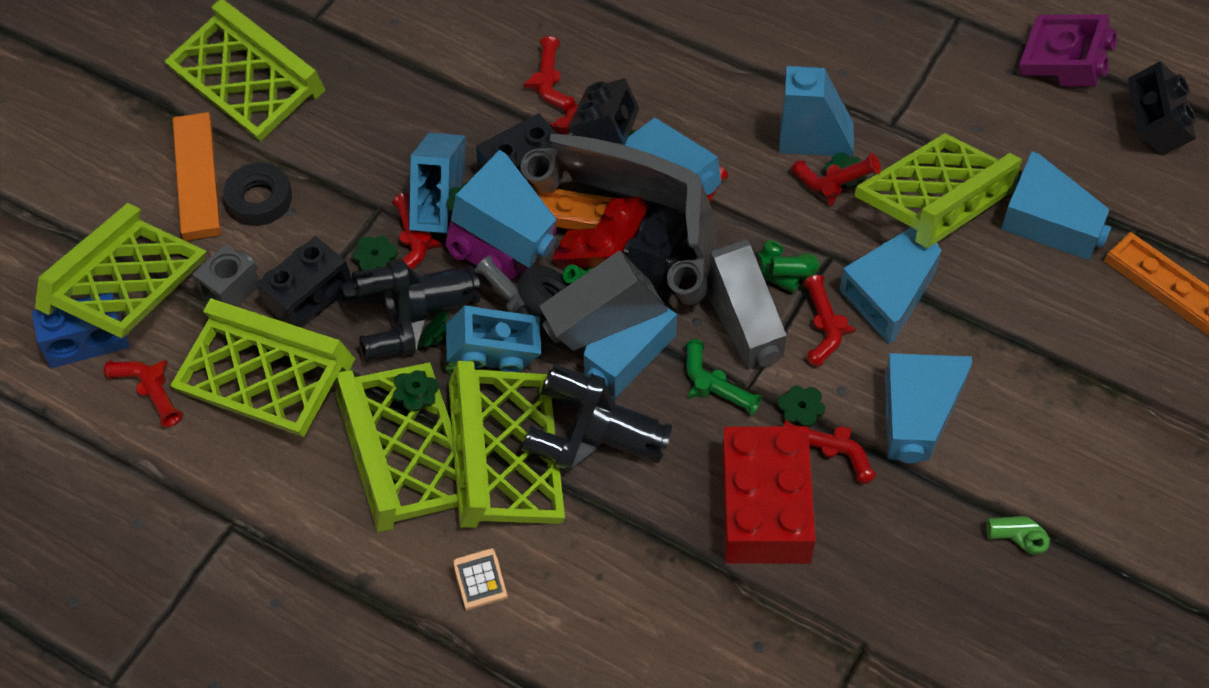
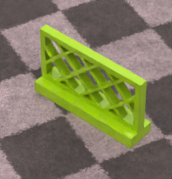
M218 0L212 6L215 15L164 62L175 74L261 142L306 98L311 96L316 100L326 90L315 69L228 2ZM218 29L224 33V43L207 44L208 38ZM231 51H247V61L230 63ZM223 52L222 64L206 65V54ZM199 55L198 66L183 68L179 65L188 56ZM269 68L271 70L270 79L253 81L254 69ZM246 71V82L229 84V72ZM222 73L221 85H204L205 75ZM292 86L297 90L288 99L277 100V88ZM270 89L269 101L252 103L253 91ZM245 92L244 104H227L228 93ZM269 110L268 118L258 127L251 123V112Z
M944 133L884 169L880 174H876L856 186L854 196L916 229L915 242L929 248L1015 190L1023 159L1009 153L998 160ZM946 148L954 153H941L940 151ZM918 164H935L936 167L919 166ZM945 165H961L962 168L945 167ZM971 166H981L985 169L971 168ZM911 177L914 180H896V178ZM923 178L940 179L941 182L923 181ZM949 179L966 180V181L963 182V183L950 182ZM875 191H891L892 195L879 194ZM900 192H915L919 196L901 195ZM927 193H937L945 195L941 197L928 196ZM905 207L923 209L922 212L917 214Z
M127 203L38 277L35 309L50 315L59 308L115 336L123 338L205 261L207 251L139 220L141 209ZM141 235L155 243L137 244L136 239ZM169 254H182L189 259L171 260ZM142 255H160L162 261H144ZM133 256L135 262L116 263L115 257ZM167 272L169 277L151 279L149 273ZM139 273L142 280H122L120 274ZM96 275H112L114 281L94 282L92 277ZM146 291L148 295L147 298L129 299L127 292ZM118 293L120 299L100 300L98 294ZM89 294L92 301L78 302L70 297L72 295ZM125 311L126 317L121 322L105 315V312Z
M210 298L203 310L209 319L170 387L178 393L304 437L340 370H350L355 361L353 355L340 340ZM216 333L226 335L228 345L210 353L209 345ZM252 345L258 346L260 356L242 364L239 351ZM231 355L234 368L216 375L213 363ZM283 356L290 357L292 367L273 375L270 362ZM263 366L266 379L248 387L244 374ZM206 367L208 380L195 386L187 384L194 372ZM316 367L325 369L319 381L306 386L303 373ZM296 377L299 390L280 398L277 385ZM237 378L240 391L227 397H222L219 386ZM270 389L273 402L258 409L253 408L251 397ZM302 400L304 409L297 422L287 420L283 409Z
M457 361L448 383L460 527L477 528L480 521L562 524L565 520L560 468L555 466L556 462L539 456L547 463L548 468L540 477L524 463L533 453L525 451L518 458L502 444L511 434H514L524 443L527 432L520 426L529 417L543 427V431L556 435L552 399L546 395H540L547 374L475 370L474 362ZM480 383L493 384L503 394L493 403L480 392ZM520 387H539L540 399L532 405L517 392ZM508 398L525 412L516 421L512 420L499 408ZM490 415L507 428L498 438H495L483 427V421ZM493 451L497 452L510 464L501 475L487 464L486 457ZM515 470L533 484L523 495L505 480ZM497 487L514 501L509 508H491L490 494ZM539 489L551 500L552 510H539L528 498Z
M430 362L354 377L353 371L349 370L339 372L336 377L335 397L377 533L394 529V522L458 507L457 494L447 495L436 489L444 476L456 481L455 469L450 467L452 463L455 467L452 424L440 389L434 394L435 403L431 406L423 405L422 407L437 415L438 422L433 429L414 421L419 411H410L406 417L388 408L394 400L393 392L396 389L394 380L397 375L401 373L411 375L413 371L420 370L425 374V377L436 379ZM379 386L390 393L383 403L380 404L366 397L364 389ZM382 416L401 425L393 438L377 431L376 425ZM407 429L426 438L418 451L399 442ZM433 441L449 449L450 455L444 464L425 455ZM381 444H383V445L386 446V448L384 449V451H383V448H382V445H381ZM393 450L412 459L404 472L387 464L386 460ZM418 463L438 472L430 486L410 476ZM393 479L397 480V483L395 484V486H394V483H393ZM404 484L424 494L418 503L405 506L400 505L398 493Z

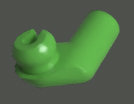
M1029 517L987 518L986 529L989 539L1010 538L1026 552L1033 555L1044 553L1050 546V539L1046 531Z

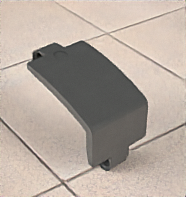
M550 134L549 142L554 148L534 149L526 153L521 161V172L530 186L538 193H550L557 189L561 179H563L564 168H566L572 178V182L577 185L625 197L641 196L645 202L673 208L680 213L686 214L689 245L694 248L697 258L695 260H682L673 264L668 271L667 282L675 298L682 304H697L705 297L709 286L710 252L717 248L718 225L701 179L696 173L641 150L581 136ZM549 167L545 175L535 177V173L539 169ZM687 277H695L697 279L696 284L690 289L683 290L678 288L680 282Z

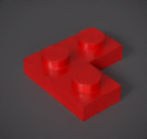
M641 196L611 199L596 228L567 230L552 260L560 269H565L569 265H576L580 268H595L619 250L623 253L629 238L634 237L649 206Z

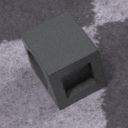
M227 244L222 246L192 274L202 298L208 302L212 298L236 307L257 289L255 283L259 281L255 270L257 264L253 258L244 251L238 253Z

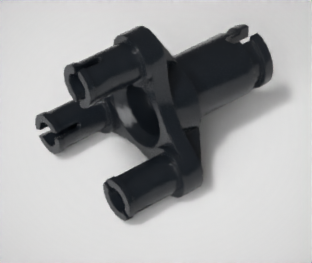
M402 259L386 262L384 267L352 272L351 282L339 283L338 290L343 291L339 293V297L344 308L377 301V303L384 305L393 325V329L390 331L359 337L360 351L364 361L396 353L399 356L415 354L427 314L463 307L467 305V302L471 304L479 303L481 294L472 291V287H480L478 275L474 272V267L467 265L462 270L453 268L418 276Z
M554 363L552 370H549L547 373V378L544 381L540 395H546L574 406L573 410L577 411L570 436L566 435L565 438L530 425L522 445V451H528L556 462V467L570 471L597 449L600 443L643 459L646 456L650 457L652 462L657 464L660 462L663 456L661 450L662 448L666 449L671 435V424L665 423L662 425L658 423V419L615 404L616 397L609 394L605 384L606 378L593 373L589 377Z

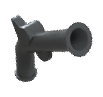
M491 255L484 258L476 266L474 272L482 274L509 301L506 306L510 312L538 316L523 301L517 289L518 287L493 263ZM540 317V323H543V322L546 321V320H544L543 318Z

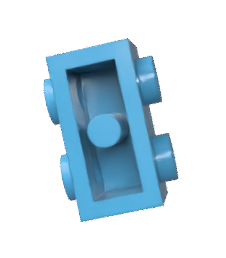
M464 306L446 324L447 361L455 363L457 361L474 362V369L486 366L499 368V371L521 372L541 355L540 317Z

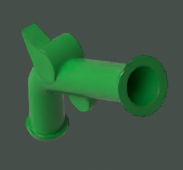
M699 339L689 340L685 345L687 350L686 369L695 385L689 392L688 399L707 397L713 392L746 409L750 416L754 415L761 403L762 395H753L727 382L726 374L721 370H715L712 373L705 371L702 368L704 343Z

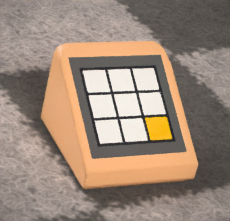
M495 549L484 550L453 560L455 575L466 611L508 599Z

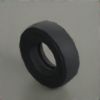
M256 162L240 167L228 177L224 185L223 196L226 208L235 220L245 225L260 226L272 223L285 214L291 204L292 190L288 177L280 168L270 163ZM266 185L272 189L271 196L263 202L250 203L244 199L245 192L253 186Z
M533 265L521 276L517 289L526 305L539 317L547 320L540 305L570 284L565 282L563 274L545 265Z

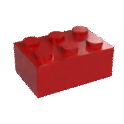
M808 426L724 427L722 440L725 564H811L816 539Z

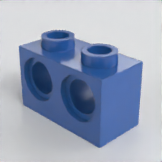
M113 293L98 294L100 300H116ZM90 296L75 299L78 302L92 301ZM59 308L50 315L39 310L32 311L37 344L51 369L130 348L127 334L120 338ZM121 311L105 312V315L120 322L124 319Z

